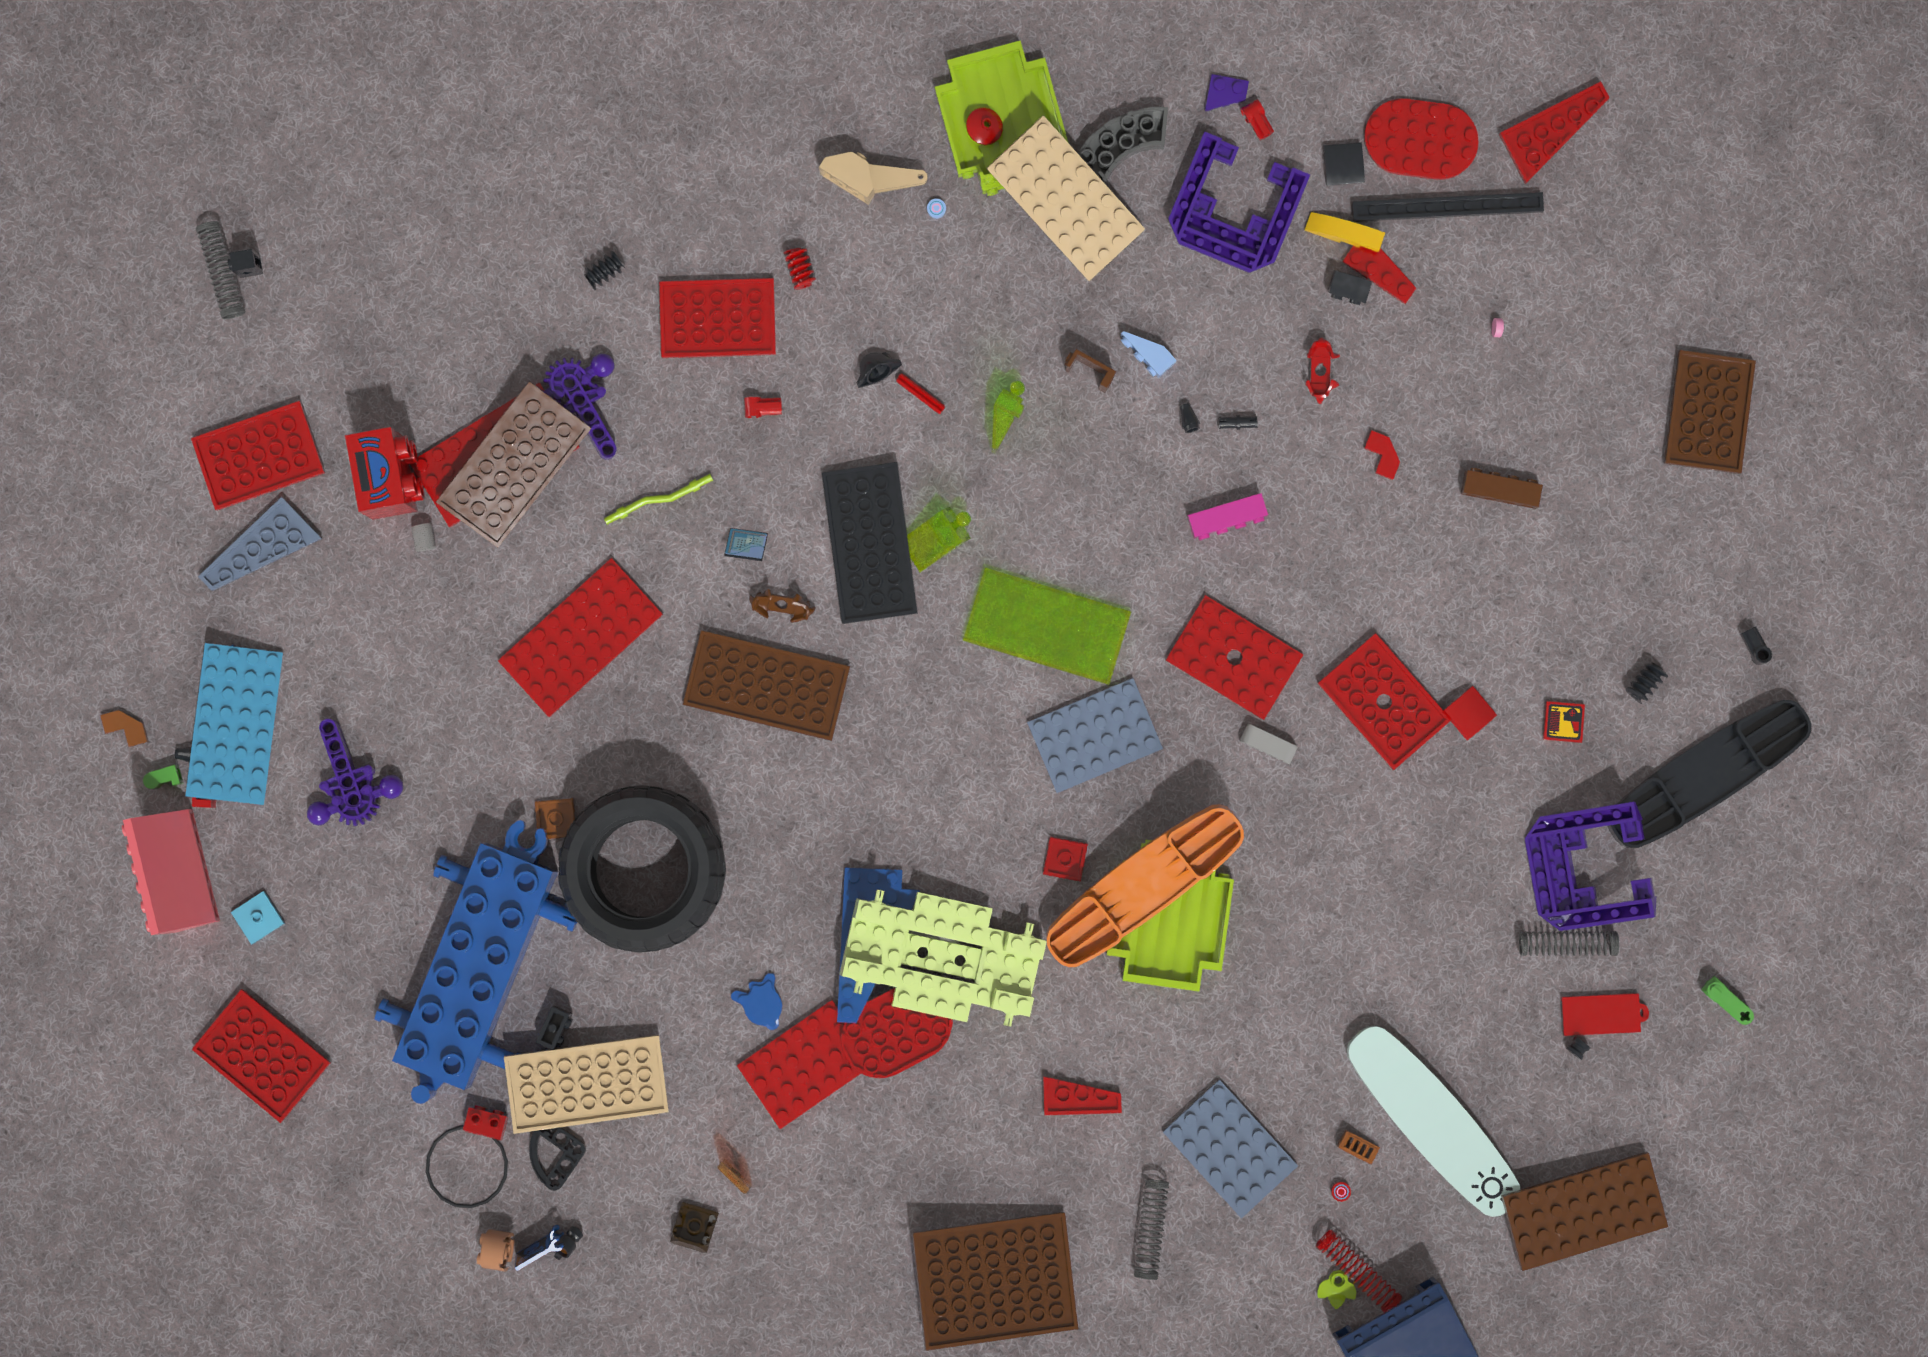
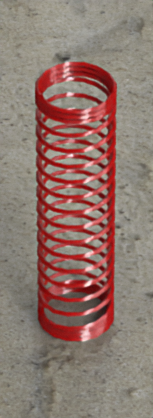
M1333 1229L1324 1234L1325 1238L1323 1240L1322 1238L1319 1239L1315 1247L1318 1250H1322L1321 1253H1324L1335 1240L1339 1239L1337 1245L1328 1252L1326 1258L1340 1244L1344 1243L1341 1250L1332 1257L1330 1262H1333L1345 1248L1349 1247L1345 1255L1336 1262L1335 1266H1338L1346 1255L1353 1251L1349 1260L1340 1267V1271L1347 1266L1352 1258L1358 1256L1354 1264L1344 1272V1275L1348 1274L1355 1264L1362 1260L1361 1265L1349 1276V1279L1362 1266L1367 1264L1365 1270L1356 1277L1353 1284L1367 1270L1371 1269L1369 1275L1360 1282L1358 1288L1372 1274L1376 1273L1374 1279L1362 1290V1292H1365L1376 1279L1380 1278L1378 1284L1368 1292L1367 1297L1381 1283L1385 1282L1384 1286L1372 1297L1371 1301H1374L1383 1289L1390 1286L1386 1294L1376 1302V1305H1379L1388 1293L1394 1290L1393 1295L1381 1306L1380 1309L1383 1312L1399 1304L1402 1295L1395 1293L1396 1290L1391 1289L1390 1284L1386 1285L1387 1281H1382V1276H1377V1271L1373 1272L1372 1267L1368 1268V1263H1364L1363 1258L1359 1259V1254L1354 1255L1355 1250H1350L1349 1245L1345 1246L1346 1242H1341V1237L1336 1238L1337 1233Z

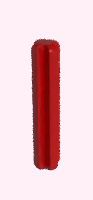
M903 373L897 377L896 382L938 414L943 412L945 409L943 403Z

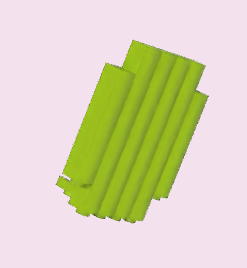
M1021 40L947 60L952 82L936 86L935 93L958 178L969 179L974 177V173H977L982 194H987V196L996 195L998 190L1005 189L986 168L1042 115L1068 142L1046 59L1044 57L1026 62ZM989 108L995 111L1001 118L1003 132L995 143L981 145L973 141L966 129V121L969 114L975 109ZM984 122V125L986 127H989V124L987 122Z
M1145 840V843H1141L1140 849L1152 840ZM1215 870L1207 878L1198 881L1165 909L1124 936L1117 945L1108 949L1106 955L1125 958L1122 981L1199 992L1202 969L1222 971L1234 879H1230L1228 874L1221 873L1218 874V877H1215Z

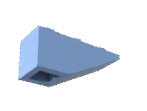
M1125 331L1121 333V342L1127 348L1131 347L1135 351L1133 354L1139 362L1144 361L1148 366L1146 368L1153 377L1156 375L1159 378L1176 363L1177 360L1164 346Z

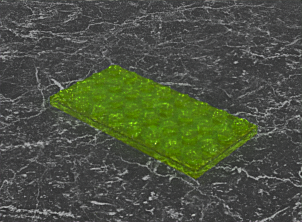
M984 568L963 641L1110 685L1131 611Z

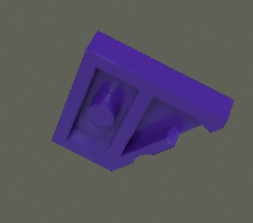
M1212 74L1205 111L1208 112L1216 108L1245 101L1249 81Z

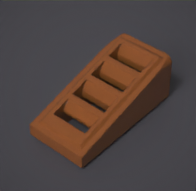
M1346 1129L1337 1145L1338 1148L1372 1165L1380 1147ZM1352 1137L1353 1140L1351 1141L1349 1147H1345L1349 1138ZM1358 1140V1141H1360V1142H1359V1144H1358V1146H1357V1148H1356V1150H1355V1152H1354V1151H1352V1148L1354 1147L1356 1141ZM1364 1143L1366 1144V1147L1362 1155H1360L1358 1153ZM1369 1148H1373L1369 1158H1366L1365 1156Z

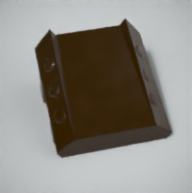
M682 1202L670 1242L701 1253H707L719 1213Z

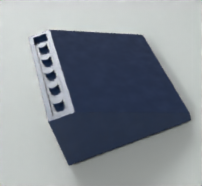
M1433 1277L1416 1285L1419 1293L1360 1327L1352 1330L1349 1325H1346L1332 1333L1344 1357H1478L1440 1283Z

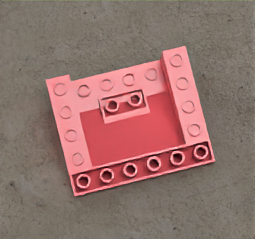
M193 809L123 820L122 832L124 836H127V852L132 856L133 863H131L133 874L137 876L136 888L142 896L141 909L143 913H146L147 921H145L147 931L151 935L176 933L220 921Z

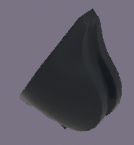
M876 352L867 354L860 362V376L856 382L858 388L884 380L902 365L901 361L890 358L886 352L882 354Z

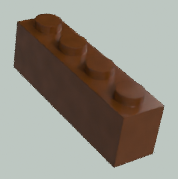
M1471 468L1464 474L1461 495L1532 509L1539 507L1543 485L1538 484L1537 480L1527 479V481L1519 480L1520 477L1508 475V478L1501 477V474L1497 472L1482 473V470L1477 468Z

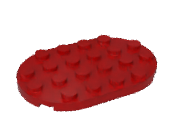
M1394 99L1379 106L1370 116L1364 132L1367 153L1378 167L1396 175L1434 180L1450 179L1464 172L1473 162L1479 144L1476 126L1463 110L1449 104L1413 99Z
M895 988L868 1001L857 1023H844L841 1032L842 1051L848 1063L859 1073L872 1078H888L939 1052L949 1039L953 1019L892 1006Z

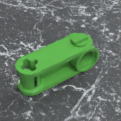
M1716 976L1709 979L1701 990L1711 1000L1719 1004L1739 1023L1747 1025L1753 1021L1754 1014L1752 1010ZM1743 1011L1747 1016H1741L1740 1013Z

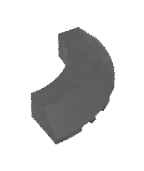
M1149 107L1130 111L1108 121L1087 139L1078 155L1106 185L1112 172L1127 158L1147 150L1164 149L1168 107Z

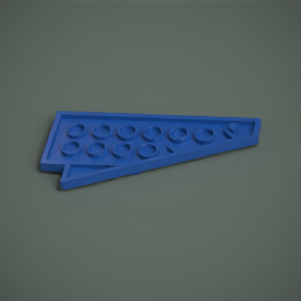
M845 868L840 969L856 898L872 901L875 900L877 889L885 891L882 900L884 904L912 910L916 894L920 890L902 889V870ZM839 974L837 1022L857 1023L876 983H864L862 994H858V992H853L856 981Z

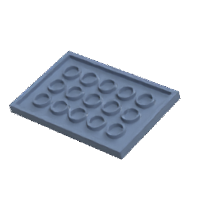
M1133 678L1027 722L1056 793L1163 749Z
M1220 1080L1211 1086L1163 1131L1240 1218L1244 1217L1298 1167Z

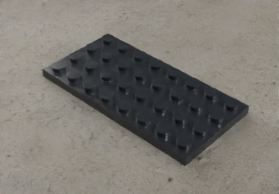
M898 462L823 472L822 479L842 624L918 614Z

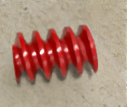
M794 248L783 253L788 255L785 258L786 262H790L787 265L788 269H793L789 273L790 276L794 277L792 283L797 284L794 286V290L808 288L816 280V277L809 276L814 273V270L807 269L812 264L805 262L810 257L803 255L807 248Z

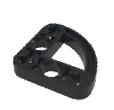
M562 1127L557 1128L558 1131L553 1134L552 1138L549 1137L552 1134L549 1131H533L529 1145L532 1168L538 1179L552 1191L559 1190L564 1185L586 1152L585 1144ZM563 1133L566 1135L567 1140L564 1144L557 1142V1134ZM540 1136L564 1151V1154L549 1175L545 1173L539 1160L538 1143ZM570 1139L574 1140L571 1143L572 1145L581 1146V1154H574V1149L570 1146L568 1147V1150L565 1148V1146L570 1142ZM563 1160L571 1162L570 1170L564 1171L561 1168ZM557 1169L561 1174L566 1175V1177L563 1178V1176H561L558 1179V1182L560 1183L559 1186L555 1185L553 1187L551 1185L552 1181L550 1180V1178L554 1179L558 1175V1173L555 1172V1170Z

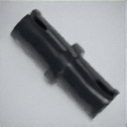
M1236 415V417H1219V429L1236 428V430H1240V428H1258L1257 416L1240 417V415Z

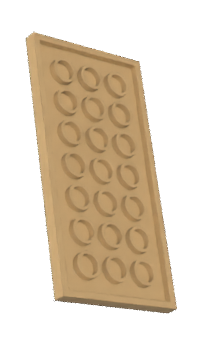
M1043 115L986 168L1088 281L1097 275L1145 230Z
M659 1035L504 1056L514 1134L669 1112Z

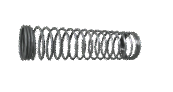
M211 221L200 224L195 229L197 234H199L198 238L201 239L200 244L203 245L201 250L205 251L203 255L208 263L206 267L210 268L208 273L212 274L210 276V279L213 280L211 284L215 286L213 290L216 291L215 296L218 297L217 302L220 303L218 308L222 309L220 311L221 318L232 319L242 316L246 312L244 307H242L243 303L232 304L225 308L220 307L222 304L237 302L241 300V297L231 298L223 302L218 301L221 298L238 295L239 291L217 296L219 292L237 289V285L215 290L218 286L230 285L235 283L236 280L213 284L216 280L234 277L235 274H227L216 279L212 278L213 275L231 272L232 270L229 268L215 273L210 272L212 269L227 267L228 262L213 267L208 266L210 263L228 260L230 257L224 256L207 261L209 257L222 256L227 254L228 251L223 250L205 255L207 251L221 250L226 245H217L207 250L203 249L204 246L220 244L224 242V239H216L206 244L201 243L203 240L215 239L223 235L222 233H216L200 238L202 234L220 231V223Z
M1521 931L1519 934V953L1521 956H1527L1528 954V935L1530 940L1529 955L1532 956L1533 933L1536 938V956H1538L1539 953V933L1542 937V956H1544L1545 954V933L1548 937L1549 956L1551 955L1550 937L1552 933L1555 941V956L1557 955L1556 938L1558 933L1560 935L1561 941V956H1563L1564 933L1566 934L1567 938V956H1569L1570 954V933L1573 937V956L1576 955V933L1579 936L1578 951L1580 956L1582 955L1581 937L1583 933L1585 936L1586 956L1588 955L1587 937L1589 933L1592 938V956H1594L1595 952L1593 939L1595 933L1598 937V956H1600L1601 954V933L1604 937V956L1607 955V933L1609 934L1610 955L1617 956L1619 953V935L1617 931H1607L1605 934L1603 931H1601L1599 934L1595 931L1593 935L1590 931H1588L1587 934L1584 931H1582L1581 934H1579L1578 931H1576L1574 934L1572 933V931H1570L1568 935L1565 931L1562 933V935L1559 931L1556 934H1554L1553 931H1551L1550 934H1548L1547 931H1545L1544 934H1542L1539 931L1537 935L1534 931L1531 933V935L1528 931Z
M1145 1180V1188H1154L1166 1193L1143 1192L1144 1194L1157 1195L1165 1199L1143 1198V1200L1155 1201L1164 1205L1142 1204V1206L1153 1207L1163 1211L1152 1212L1142 1210L1141 1212L1152 1213L1163 1218L1140 1217L1141 1219L1154 1220L1162 1224L1140 1223V1225L1153 1226L1161 1230L1139 1229V1231L1151 1232L1160 1236L1149 1237L1139 1235L1138 1237L1153 1239L1160 1243H1137L1151 1245L1160 1249L1137 1248V1250L1150 1251L1158 1255L1136 1254L1139 1257H1149L1157 1260L1156 1262L1136 1260L1135 1262L1146 1263L1157 1267L1143 1268L1135 1266V1269H1142L1134 1271V1277L1158 1279L1159 1273L1155 1270L1159 1269V1266L1155 1263H1159L1160 1260L1155 1257L1161 1256L1156 1251L1162 1249L1158 1246L1162 1244V1241L1158 1238H1162L1163 1235L1157 1232L1164 1231L1159 1226L1165 1224L1160 1220L1165 1219V1216L1161 1213H1165L1166 1210L1160 1207L1167 1206L1166 1203L1161 1202L1168 1200L1167 1197L1163 1196L1168 1194V1191L1164 1190L1169 1188L1170 1183L1167 1181Z

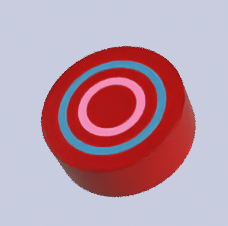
M1336 1182L1331 1188V1194L1335 1200L1343 1202L1349 1199L1351 1189L1345 1182Z

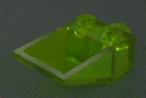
M1017 380L1011 383V392L1003 388L994 403L992 453L994 454L997 452L1015 417L1019 418L1024 410L1023 399L1018 397L1025 391V385L1021 381Z
M951 507L945 508L908 534L911 560L919 572L924 571L971 539L964 528L971 522L969 513L962 511L956 516Z

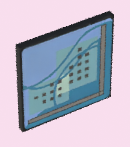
M730 528L724 556L762 561L768 533Z

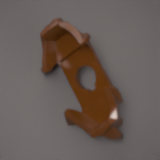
M767 589L763 594L758 592L755 597L749 596L752 610L765 618L769 617L767 611H776L794 615L790 620L791 623L807 620L816 609L815 606L810 607V601L804 602L803 597L799 594H796L793 598L771 594L770 589ZM783 600L788 606L781 608L775 602Z

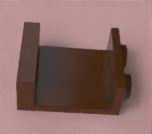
M1077 349L1074 353L1070 352L1064 364L1066 365V372L1069 373L1075 361L1078 360L1105 376L1099 390L1106 393L1115 377L1116 371Z

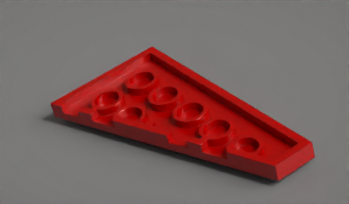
M1601 81L1499 133L1525 184L1609 100L1610 97Z

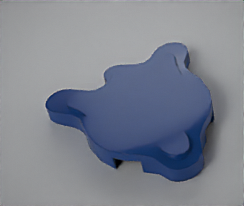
M768 973L762 982H750L749 993L736 990L731 994L732 1000L743 1006L745 1014L751 1022L766 1026L769 1030L778 1028L779 1017L783 1007L780 995L775 990L776 978L772 973Z

